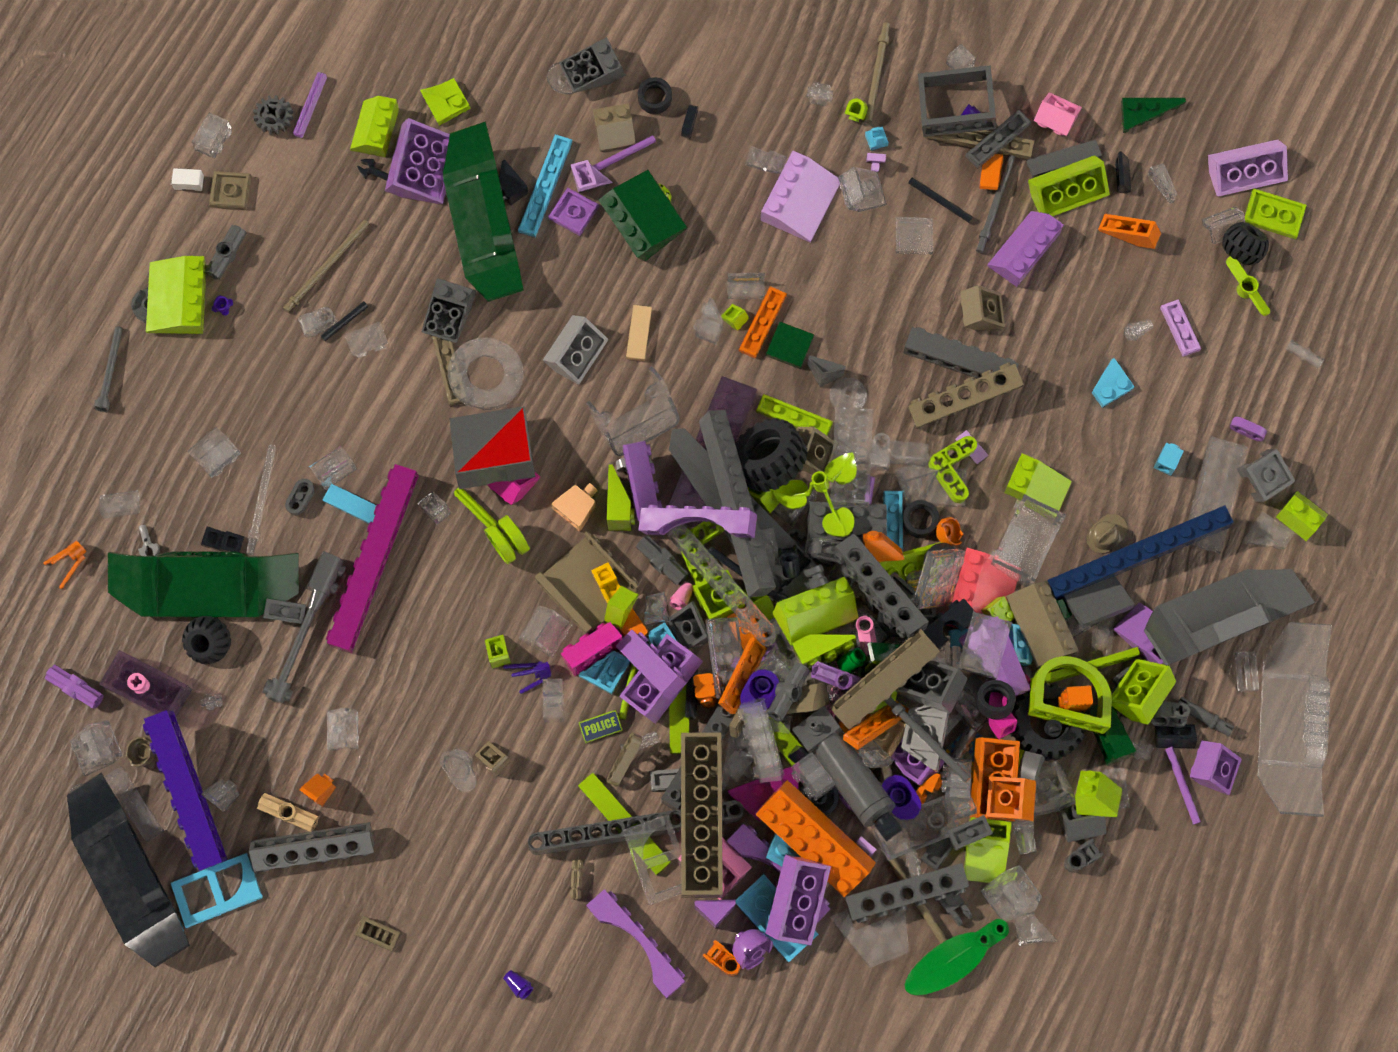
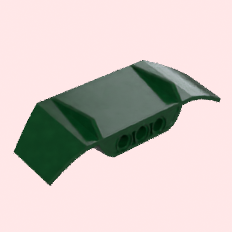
M486 121L452 132L449 135L443 180L465 279L488 302L524 291Z
M173 551L156 556H138L108 552V593L141 617H259L264 614L266 598L287 601L299 594V553L246 556L240 552Z

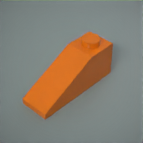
M1104 214L1098 228L1102 233L1139 247L1155 249L1161 235L1155 221Z

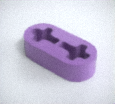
M1234 417L1230 424V428L1233 431L1255 441H1263L1267 433L1265 428L1241 417Z

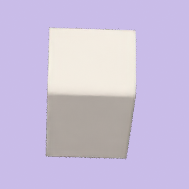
M174 168L171 185L175 190L202 191L204 174L201 170Z

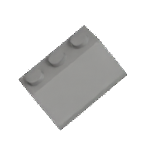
M572 315L543 361L555 372L579 385L609 339L586 317Z

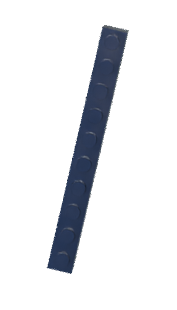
M1226 505L1050 578L1047 581L1057 601L1064 598L1067 594L1122 574L1229 529L1234 521Z

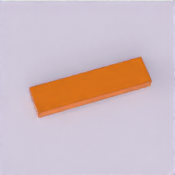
M771 286L769 287L739 348V352L756 359L784 303L787 293Z
M755 637L749 639L718 702L730 714L736 713L741 703L740 696L749 677L757 670L767 650Z
M887 705L845 733L843 740L859 750L902 719L897 717ZM902 705L905 708V711L908 713L909 708Z

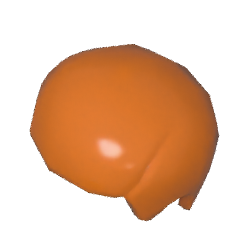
M952 517L942 519L936 527V537L938 540L952 546L962 543L960 538L964 533L960 530V524L957 519Z

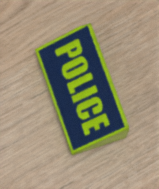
M616 710L579 722L585 743L623 731Z

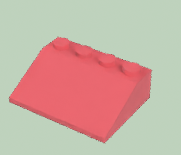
M971 548L966 549L951 601L953 603L955 600L960 602L962 599H965L978 614L977 621L966 629L970 630L979 622L986 620L981 610L993 600L1003 596L1006 598L1007 595L1014 593L1021 568L985 552ZM947 624V625H946V626H949V627H953V628L958 629L955 625H952V624Z

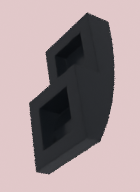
M207 526L201 546L222 552H240L245 536Z

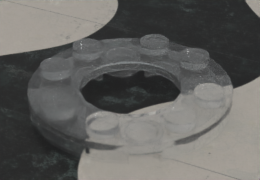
M477 338L464 343L454 352L448 366V381L454 395L465 405L471 408L494 410L510 403L519 393L523 382V366L518 354L508 344L494 338ZM480 357L494 358L502 365L504 378L497 387L490 390H482L475 387L469 381L467 369L475 359Z

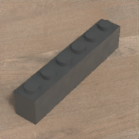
M920 327L911 328L903 351L904 354L976 379L982 377V373L988 370L993 372L1000 370L999 366L1009 362L1011 365L1016 364L1017 368L1019 366V363H1016L1011 358L1004 359L998 357L993 352H984L976 346L963 345L958 340H949L941 334L928 333ZM1003 376L995 378V382L998 385L1006 383Z

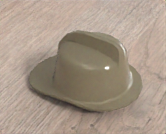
M1116 514L1103 516L1087 532L1086 539L1090 549L1097 553H1107L1115 548L1127 535L1128 526L1126 521Z

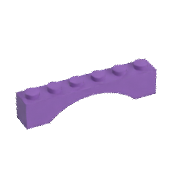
M649 505L648 508L641 507L639 531L646 535H665L679 525L695 521H705L722 526L735 537L755 538L757 514L746 507H739V510L721 507L718 510L709 506H703L702 509H696L694 506H684V509H680L673 505H667L666 508Z
M743 824L727 840V843L742 858L761 861L771 866L778 873H781L782 867L766 858L770 844L764 839L761 841L756 836L757 832L750 825L746 827ZM824 897L817 923L830 911L828 907L830 903Z
M604 889L586 905L600 923L611 924L623 929L641 944L651 963L653 984L666 999L669 998L685 983L683 980L685 975L678 967L674 969L669 964L672 960L665 952L660 953L656 949L658 944L651 936L647 938L642 933L645 929L638 921L634 923L629 918L632 914L625 906L620 908L616 903L618 898L610 890L607 893Z

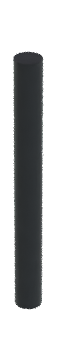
M913 177L909 180L908 184L970 223L973 218L971 215Z

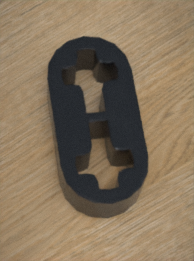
M689 104L681 131L682 137L691 138L699 106Z

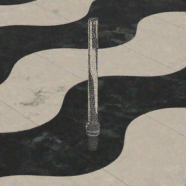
M274 445L268 446L253 523L247 537L249 540L246 551L247 555H254L256 542L259 541L260 537L259 527L276 450Z

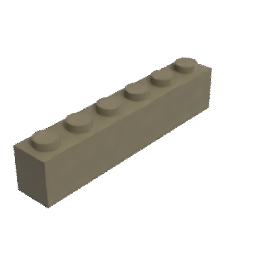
M920 628L830 706L832 711L849 730L857 726L863 717L876 709L877 705L890 698L897 688L904 686L912 675L919 673L927 662L934 660L940 652L939 649Z

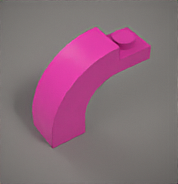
M1026 674L1025 677H1026V679H1027V681H1028V684H1029V686H1030L1031 679H1030V678L1028 677V675ZM991 692L989 705L1002 707L1008 703L1007 698L1003 694ZM1012 713L1006 718L999 720L987 717L989 726L998 739L1007 736L1016 729L1017 719Z

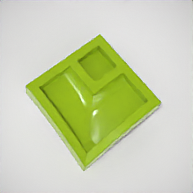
M454 78L442 84L420 90L439 126L471 109Z

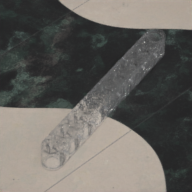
M682 524L667 532L666 535L763 646L773 645L776 641L774 626L688 527ZM679 535H686L683 539L677 538ZM692 548L698 549L695 553L689 552ZM704 562L710 563V565L707 567L701 566V564ZM716 576H722V577H723V578H722L721 580H719V581H716V580L713 579V578L716 577ZM727 590L735 591L731 595L725 593ZM746 604L747 607L744 609H739L738 605ZM752 618L760 619L757 623L750 622ZM765 632L772 633L770 637L762 636Z

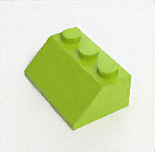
M376 96L363 101L350 147L351 151L386 158L399 112L396 99Z
M1135 659L1111 695L1112 706L1131 721L1148 725L1176 683L1170 666Z

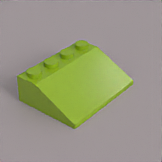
M181 256L150 262L146 333L203 334L206 289L205 270L207 268L204 256Z

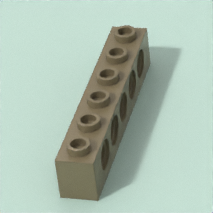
M1006 363L999 366L1000 370L998 371L988 370L982 373V377L978 379L971 377L964 380L965 384L960 386L953 384L946 387L947 391L939 393V391L928 394L929 398L925 400L918 398L911 401L908 409L916 429L1023 387L1024 384L1016 364ZM1003 376L1006 383L998 385L995 382V378ZM985 383L988 386V390L980 392L977 389V385ZM961 390H968L970 397L962 399L959 393ZM950 397L953 403L951 406L946 407L942 404V399ZM932 404L935 407V411L928 414L924 411V406Z

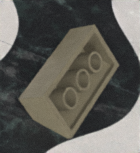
M1048 581L1032 584L1006 596L1037 667H1041L1050 659L1061 656L1070 657L1079 652Z

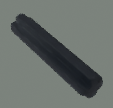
M698 669L686 683L685 718L690 720L697 717L696 687L694 686L693 677L698 675Z

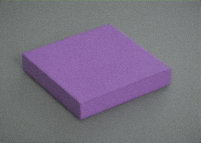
M567 187L548 217L549 220L581 236L598 210L599 204Z

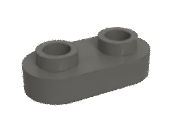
M298 480L288 496L285 507L291 515L297 516L302 514L312 498L315 488L310 480ZM303 488H308L307 492H302ZM295 504H299L297 509H293Z

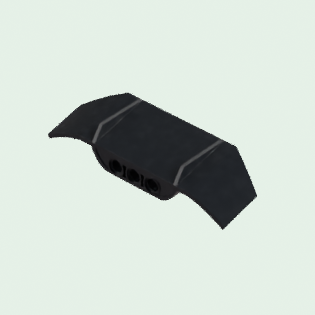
M102 772L67 794L71 840L124 945L152 966L157 967L189 947L190 944L178 915L121 804Z

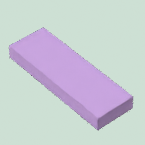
M1179 299L1161 305L1160 309L1182 356L1200 351L1199 342Z

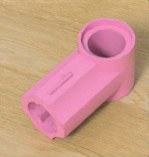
M862 616L857 619L856 628L860 649L868 656L867 643H877L872 619L868 616ZM862 621L870 622L871 626L868 630L863 631L860 629Z

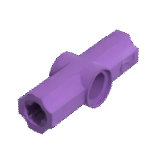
M819 661L811 669L812 678L846 691L850 690L862 679ZM842 675V681L839 683V677Z
M55 664L46 672L45 679L48 682L61 688V691L75 700L78 699L93 709L102 702L104 695L88 686L85 681L74 674L67 673Z

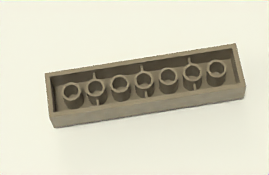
M681 733V898H722L721 733Z

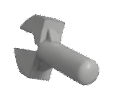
M140 525L139 530L143 546L138 549L141 556H148L147 552L148 548L153 550L154 556L158 555L160 552L159 545L151 543L147 526Z

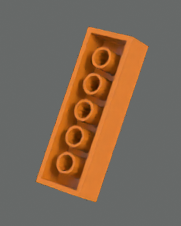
M788 780L756 813L767 826L802 858L831 866L827 882L843 897L850 893L871 872L876 864L869 855Z

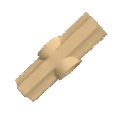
M264 793L258 802V810L311 832L317 826L319 816ZM287 808H292V815L287 818L284 817V811Z

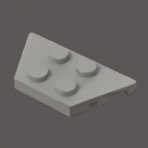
M926 705L909 709L908 714L943 748L949 713ZM906 724L901 748L933 771L938 772L941 758Z

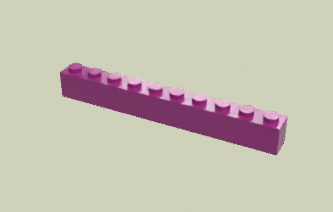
M397 464L394 465L393 469L389 470L387 476L389 481L387 486H384L381 491V502L376 505L374 520L369 523L367 528L368 536L361 543L360 550L362 552L360 557L355 559L354 573L347 580L348 588L346 593H343L341 596V607L339 611L335 612L333 628L329 629L326 640H328L327 644L330 647L351 654L354 650L419 478L416 470Z

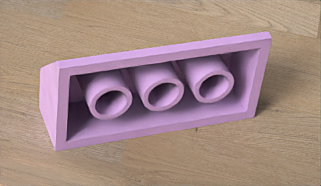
M1279 140L1208 155L1209 174L1217 196L1288 181L1287 146Z

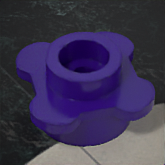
M221 295L217 296L214 300L212 311L215 313L220 312L223 316L228 315L230 306L233 305V300Z

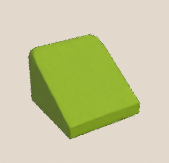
M731 304L720 316L721 319L737 331L749 320L746 311L734 304Z

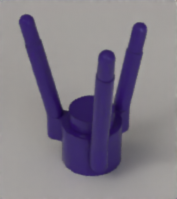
M548 662L504 665L503 668L533 667L530 670L511 674L512 677L534 673L536 679L540 678L520 690L519 692L522 694L541 683L548 682L547 678L552 677Z

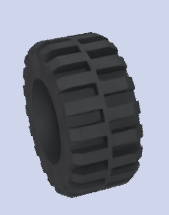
M773 418V420L766 419L764 422H758L752 428L746 429V432L739 436L738 442H735L747 487L760 492H768L770 489L777 490L780 489V486L789 484L788 482L791 479L794 480L797 477V473L802 471L808 454L804 440L792 423L778 418Z
M1044 683L1043 703L1059 707L1058 697H1061V693L1067 687L1059 688V684L1052 683V685ZM1030 691L1021 694L1015 702L1012 711L1013 716L1017 719L1016 729L1010 733L1011 737L1015 738V741H1020V747L1024 751L1043 755L1044 761H1050L1051 759H1054V761L1059 760L1075 750L1083 740L1086 730L1066 725L1064 733L1057 739L1049 740L1040 737L1032 729L1030 715H1028Z

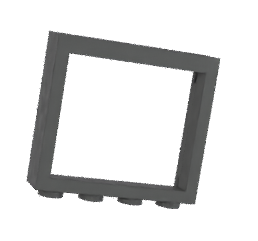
M991 65L918 74L923 137L997 129ZM987 81L989 112L927 119L925 87Z

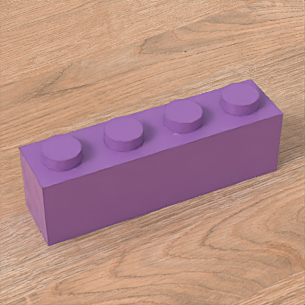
M631 629L616 647L665 697L671 700L686 684L681 678L684 674L676 667L672 669L669 666L672 662L664 655L661 657L658 654L660 650L652 643L649 645L647 643L649 639L642 632L637 634Z

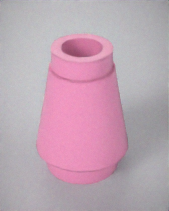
M684 582L670 598V606L679 611L688 605L693 585L689 582Z

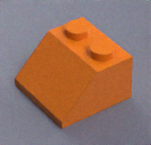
M989 777L986 817L1033 821L1036 781L1026 778Z

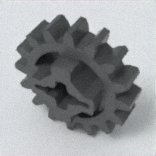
M269 95L266 101L262 98V104L256 103L257 109L253 110L255 115L253 118L257 127L261 128L262 132L268 130L270 135L273 131L279 134L280 129L285 132V126L290 127L289 121L294 119L290 103L286 102L283 97L279 100L277 95H275L274 99H271Z

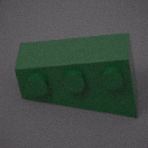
M1098 704L1089 707L1085 711L1087 715L1097 717ZM1111 706L1110 729L1104 734L1093 732L1107 766L1128 759L1136 752L1124 725L1118 717L1117 709Z

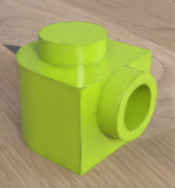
M854 98L848 102L844 114L850 115L848 119L859 122L860 119H865L868 106L865 101Z

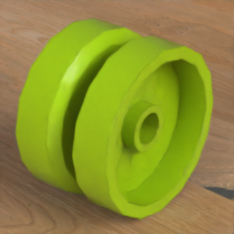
M505 515L498 520V525L502 532L494 525L484 529V532L497 553L508 565L516 560L512 547L521 555L528 552L530 547L517 525L514 524L508 515Z

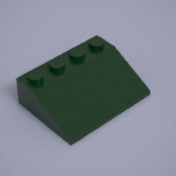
M649 170L618 185L599 199V202L636 257L643 261H647L688 228Z

